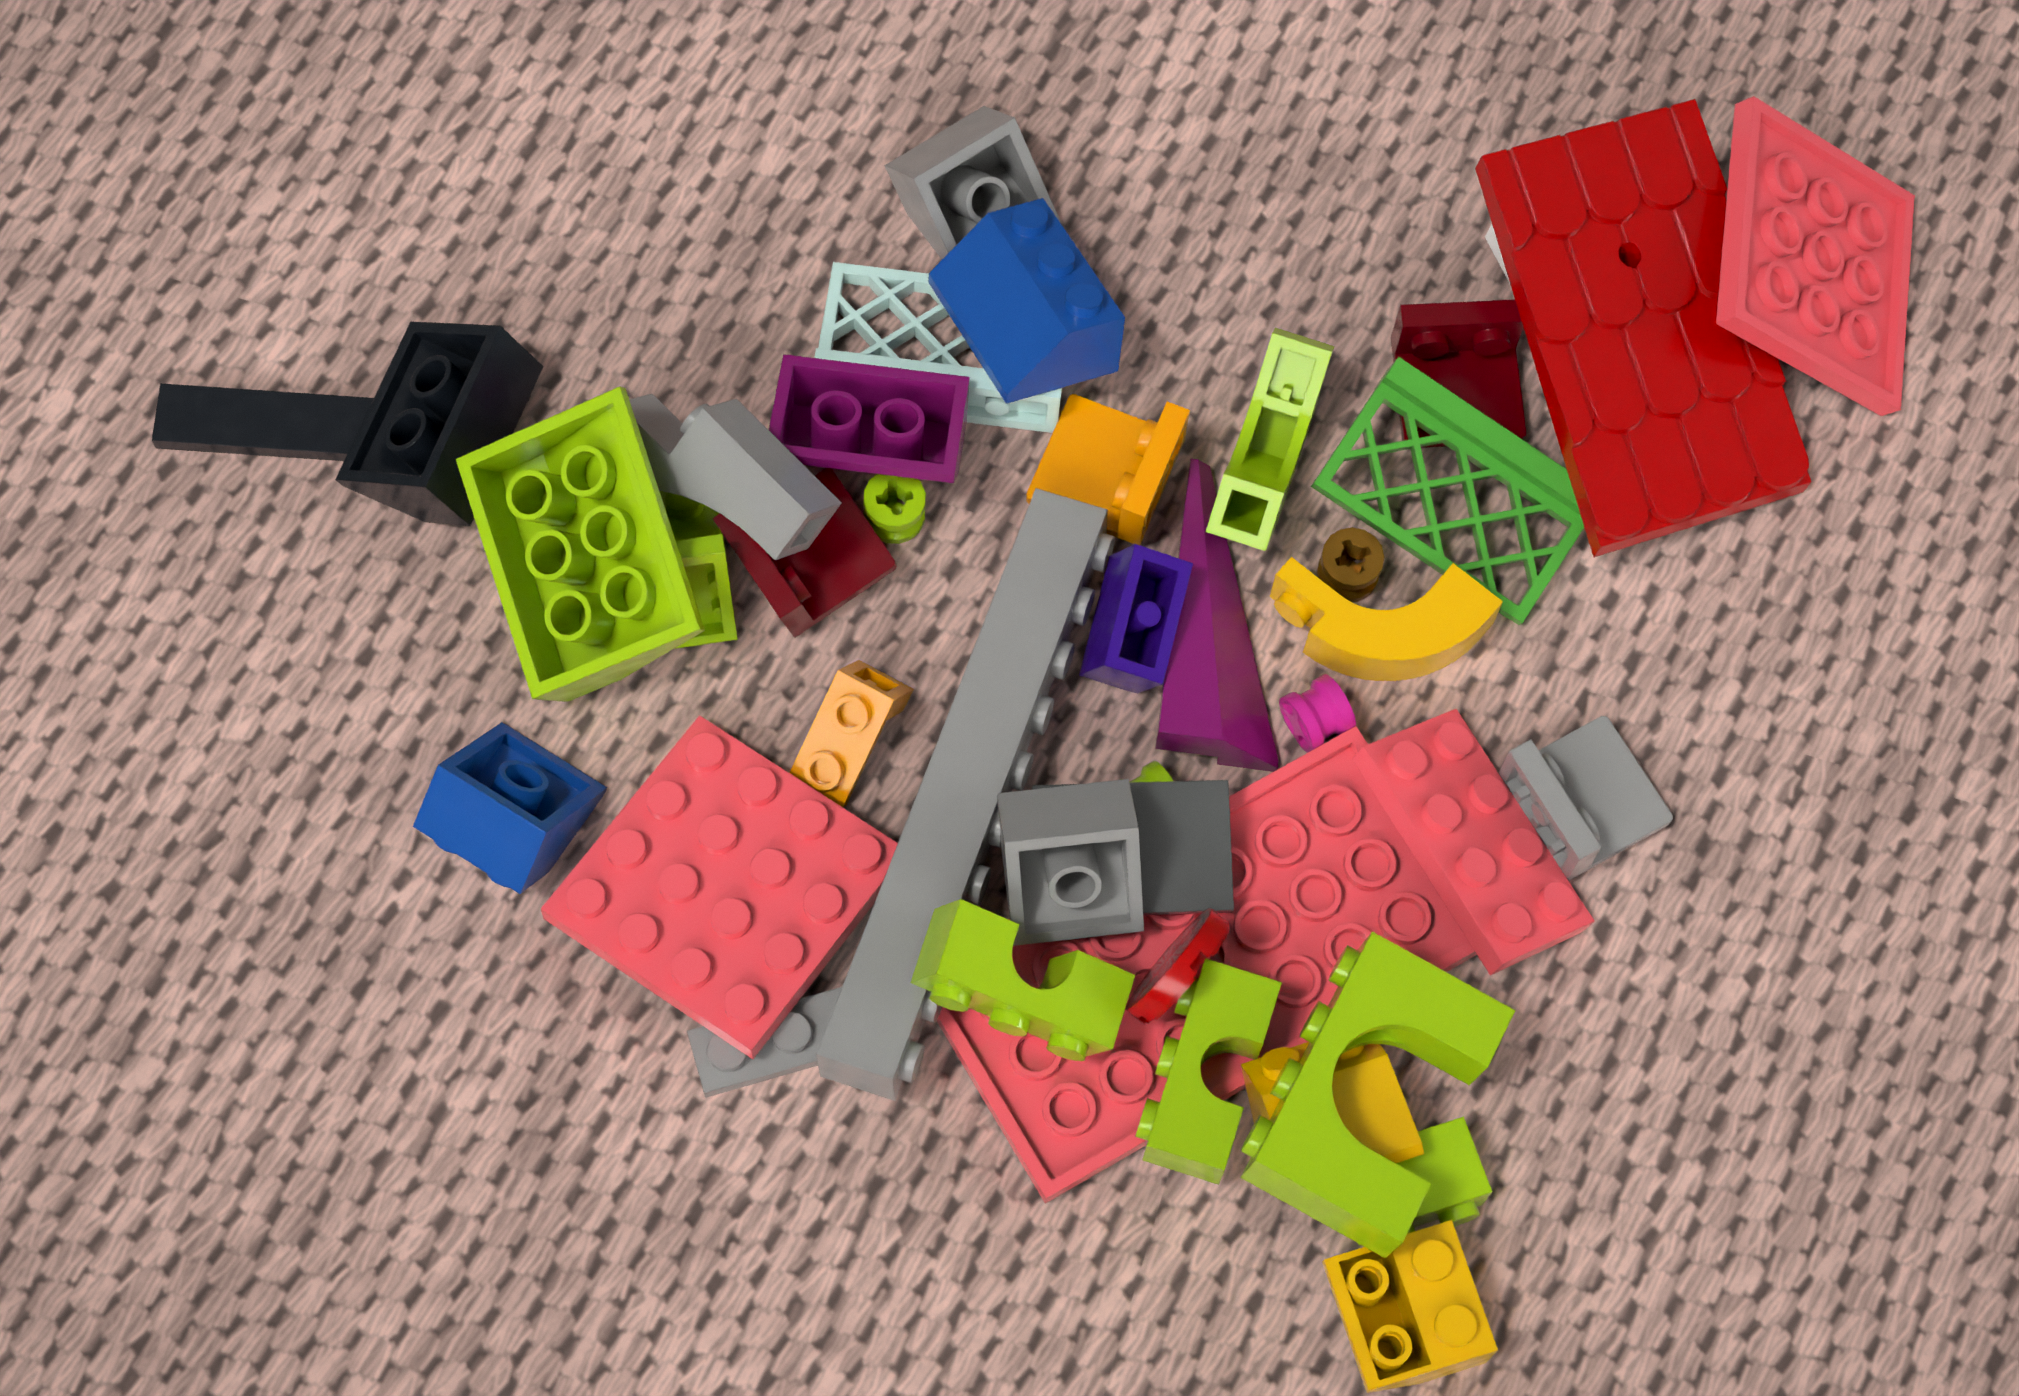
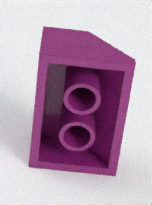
M783 354L769 431L803 465L954 483L960 470L966 431L970 377Z

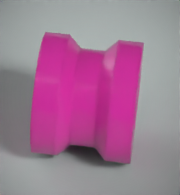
M1327 674L1312 680L1310 689L1302 694L1290 692L1279 699L1280 711L1287 727L1300 747L1307 753L1324 744L1325 738L1332 734L1340 735L1356 726L1355 715L1346 695L1336 681Z

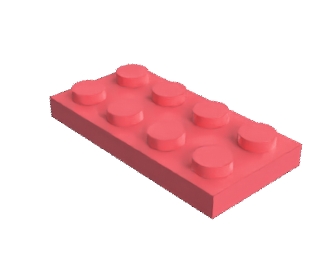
M1457 709L1367 744L1352 758L1490 975L1580 934L1594 922L1593 917Z

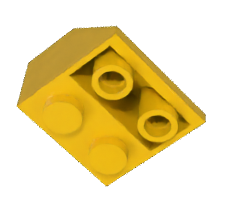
M1452 1220L1407 1233L1403 1243L1386 1258L1366 1247H1362L1322 1261L1367 1393L1417 1385L1487 1363L1498 1351Z

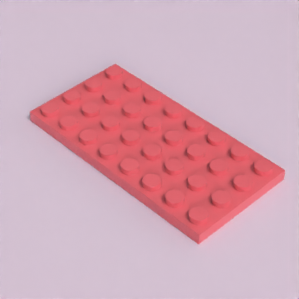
M1356 726L1229 796L1234 911L1218 913L1230 923V930L1217 953L1207 959L1282 982L1258 1058H1261L1272 1049L1281 1047L1291 1048L1308 1042L1299 1037L1317 1002L1320 1001L1328 1006L1338 986L1328 981L1339 957L1347 945L1358 950L1372 931L1445 972L1452 970L1477 955L1352 760L1358 751L1368 744ZM1201 913L1143 915L1144 931L1016 945L1012 948L1013 964L1023 981L1032 987L1039 988L1051 958L1080 950L1135 974L1129 1000L1140 982L1167 948ZM1203 963L1194 977L1199 978ZM1177 1001L1159 1019H1153L1149 1024H1142L1125 1009L1113 1050L1086 1056L1084 1061L1069 1060L1051 1053L1046 1048L1048 1041L1029 1033L1026 1036H1014L1000 1032L988 1024L989 1016L968 1008V1011L960 1012L942 1007L937 1023L1046 1204L1147 1145V1140L1135 1137L1147 1098L1158 1102L1161 1101L1167 1078L1155 1074L1166 1037L1169 1036L1180 1040L1187 1016L1174 1013ZM1221 1053L1212 1056L1200 1067L1201 1077L1206 1088L1221 1100H1226L1242 1091L1246 1086L1241 1064L1253 1059L1234 1053Z

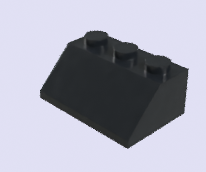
M410 321L335 480L343 487L423 522L471 526L474 515L456 459L513 434L544 366L500 325Z

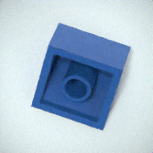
M501 722L438 764L413 827L432 838L435 844L444 851L457 854L486 872L493 882L503 887L511 888L521 894L550 872L602 799L607 787Z

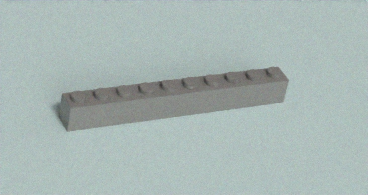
M1035 489L816 1053L820 1077L896 1101L903 1081L909 1083L915 1081L925 1051V1045L917 1043L925 1021L936 1023L942 1010L941 1006L929 999L930 991L910 983L934 909L959 899L980 905L984 898L991 875V868L984 866L991 845L1001 848L997 793L1012 792V789L1023 791L1029 778L1034 758L1033 754L1027 752L1034 733L1044 735L1048 727L1054 707V698L1048 697L1054 678L1064 680L1067 676L1075 649V644L1068 642L1075 623L1082 626L1086 624L1095 597V589L1088 587L1095 570L1105 572L1109 556L1113 552L1115 536L1107 534V509Z

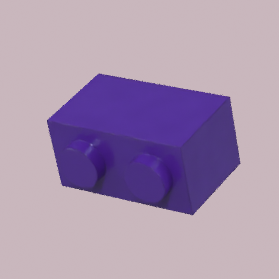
M1133 544L1109 556L1079 676L1137 694L1163 685L1193 563L1137 544Z

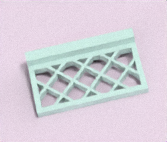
M833 262L819 346L816 348L814 358L970 377L967 423L1053 433L1059 419L1062 388L1006 404L984 368L961 366L953 358L969 348L962 335L947 345L942 346L927 330L949 316L928 283L929 273ZM843 283L869 286L878 297L855 311L842 297ZM913 292L927 293L939 305L916 318L901 300ZM889 308L904 326L881 339L867 324V321ZM839 312L844 318L837 322ZM853 329L870 346L860 353L832 350L833 342ZM916 337L931 354L919 361L899 358L892 350L911 338Z

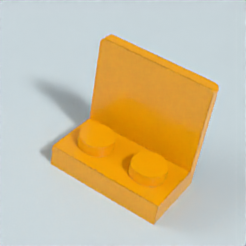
M1076 394L1070 395L1026 494L1027 503L1030 504L1034 491L1037 488L1107 509V534L1132 544L1141 545L1185 441L1190 410L1167 401L1158 422L1151 419L1145 421Z

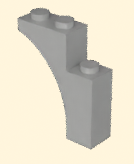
M653 394L629 399L659 491L687 497L721 513L744 530L774 560L808 549L842 504L737 399L711 406L703 404L692 411L683 423Z

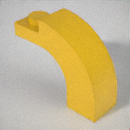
M1292 557L1275 574L1270 597L1275 600L1274 606L1286 621L1299 628H1302L1304 625L1310 628L1303 649L1305 655L1333 671L1372 681L1413 679L1438 671L1455 662L1467 653L1494 624L1503 603L1501 599L1454 563L1424 596L1409 605L1396 609L1377 610L1354 604L1338 594Z

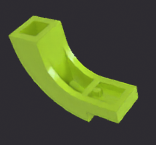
M1275 327L1241 433L1220 483L1206 528L1207 533L1263 551L1267 550L1295 473L1335 346Z

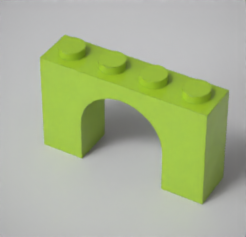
M1372 931L1358 950L1347 945L1335 964L1328 981L1337 985L1338 988L1328 1006L1318 1001L1309 1015L1299 1036L1309 1042L1300 1062L1289 1058L1277 1077L1270 1094L1279 1098L1280 1101L1270 1120L1260 1115L1251 1128L1241 1148V1152L1251 1158L1240 1178L1386 1258L1403 1243L1432 1183L1369 1149L1348 1131L1339 1117L1332 1091L1333 1073L1338 1058L1343 1053L1363 1045L1385 1044L1395 1046L1410 1052L1470 1085L1488 1068L1516 1010Z

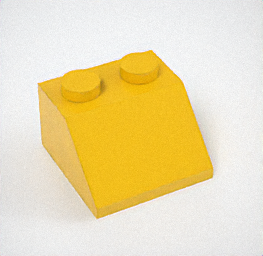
M1309 1042L1291 1048L1281 1047L1272 1049L1261 1058L1241 1064L1254 1123L1260 1115L1268 1120L1271 1119L1280 1101L1279 1098L1270 1094L1272 1087L1289 1058L1300 1062ZM1368 1044L1343 1053L1338 1058L1335 1066L1332 1091L1337 1112L1348 1131L1363 1145L1394 1163L1423 1155L1422 1141L1388 1054L1380 1044Z

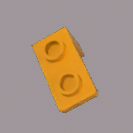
M860 660L839 669L789 773L844 808L886 721L904 710L914 689Z

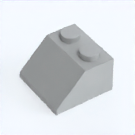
M986 106L979 108L884 165L907 215L941 259L989 212L1044 198L1061 223L1016 119Z
M1129 779L997 793L1009 918L1011 921L1020 924L1013 946L1144 931L1139 827Z

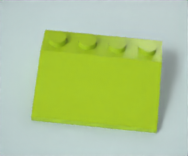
M619 386L456 459L532 699L571 701L622 680L705 631L626 388Z

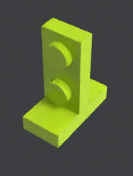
M659 491L705 631L675 649L738 640L723 535L712 519L719 513L687 497Z

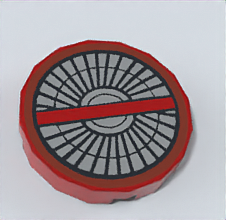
M1208 908L1201 913L1176 938L1149 970L1128 1000L1125 1009L1142 1024H1149L1153 1019H1159L1196 980L1194 976L1197 974V970L1205 958H1209L1211 955L1214 956L1229 933L1230 923L1212 908Z

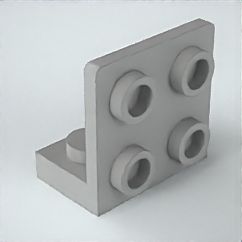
M1606 716L1598 717L1540 750L1536 748L1530 739L1508 752L1499 771V775L1568 881L1665 828L1673 819L1672 813L1610 719Z

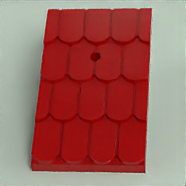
M1696 99L1674 104L1669 108L1666 106L1621 118L1616 122L1610 121L1568 132L1563 136L1557 135L1512 147L1510 150L1504 149L1482 155L1475 170L1492 222L1485 235V239L1511 285L1593 558L1803 493L1812 482L1808 473L1809 458L1783 388L1786 380L1778 358L1716 324L1727 201L1725 193L1728 189Z

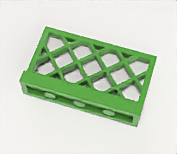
M1400 357L1386 370L1375 387L1374 392L1311 485L1313 489L1442 575L1454 562L1444 556L1439 532L1471 527L1479 561L1459 564L1457 566L1501 599L1503 603L1499 613L1518 625L1524 622L1584 529L1566 468ZM1382 403L1403 416L1408 440L1376 446L1371 419ZM1416 426L1431 436L1419 438ZM1363 433L1366 448L1350 451ZM1443 443L1455 451L1460 475L1428 481L1421 447ZM1410 449L1417 483L1385 489L1378 455ZM1368 457L1375 491L1352 495L1331 481V479L1344 461ZM1468 461L1482 469V471L1471 473ZM1495 478L1506 485L1512 510L1480 516L1473 481ZM1462 484L1469 518L1437 524L1430 490ZM1420 492L1427 526L1405 530L1392 521L1387 498ZM1520 495L1534 505L1523 507ZM1377 500L1379 512L1364 502ZM1546 512L1567 526L1555 546L1532 550L1525 516ZM1514 518L1521 553L1489 559L1482 524ZM1429 535L1431 547L1416 537ZM1548 556L1537 573L1534 559ZM1523 561L1529 587L1517 605L1496 591L1491 567ZM1481 569L1483 582L1470 574L1469 571Z

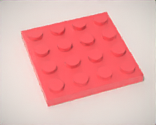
M1753 96L1736 103L1731 140L1716 324L1880 416L1901 410L1915 195Z
M699 715L541 908L544 920L751 1059H754L874 905L898 843Z

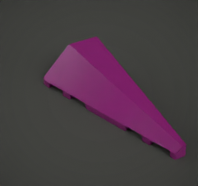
M1191 458L1178 558L1193 563L1163 682L1155 749L1217 757V765L1274 772L1278 769V756L1228 541L1226 538L1206 532L1217 496L1211 468L1199 459Z

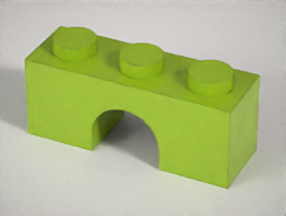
M963 899L934 909L910 982L930 991L929 999L932 1002L954 1011L965 1012L968 1011V1008L989 1016L988 1024L992 1028L1009 1035L1026 1036L1029 1033L1048 1041L1046 1047L1048 1051L1065 1059L1084 1061L1086 1056L1113 1050L1135 974L1080 950H1076L1051 958L1039 988H1035L1022 980L1013 964L1012 948L1020 924Z
M1205 958L1199 978L1194 977L1196 980L1177 1001L1174 1013L1187 1016L1180 1040L1167 1036L1155 1072L1156 1075L1167 1078L1161 1101L1158 1102L1147 1098L1135 1137L1148 1141L1143 1161L1219 1185L1228 1162L1244 1107L1226 1102L1214 1096L1206 1088L1202 1080L1200 1067L1206 1060L1221 1053H1234L1253 1060L1258 1059L1282 982Z

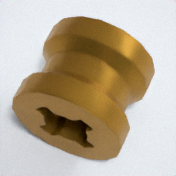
M1354 527L1340 529L1330 535L1323 546L1317 568V577L1345 599L1351 602L1361 601L1368 597L1377 586L1385 558L1382 545L1374 535L1364 529ZM1348 554L1349 557H1353L1357 560L1361 559L1362 562L1357 564L1353 561H1350L1347 559L1346 555Z

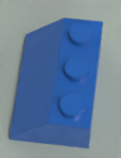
M1044 198L987 213L929 273V285L1006 404L1118 372L1125 316Z

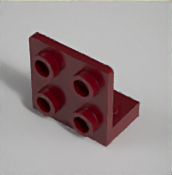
M1515 299L1400 305L1391 334L1393 362L1400 357L1522 440L1525 439L1526 425L1516 347L1524 327ZM1399 414L1402 441L1408 440L1403 416ZM1416 426L1419 438L1431 436ZM1439 443V444H1434V445H1429V446H1423V447H1421V448L1447 447V446L1444 445L1443 443Z
M825 468L816 474L815 477L842 504L806 550L774 560L744 530L721 513L712 518L794 638L886 577L897 567L895 560L831 468Z

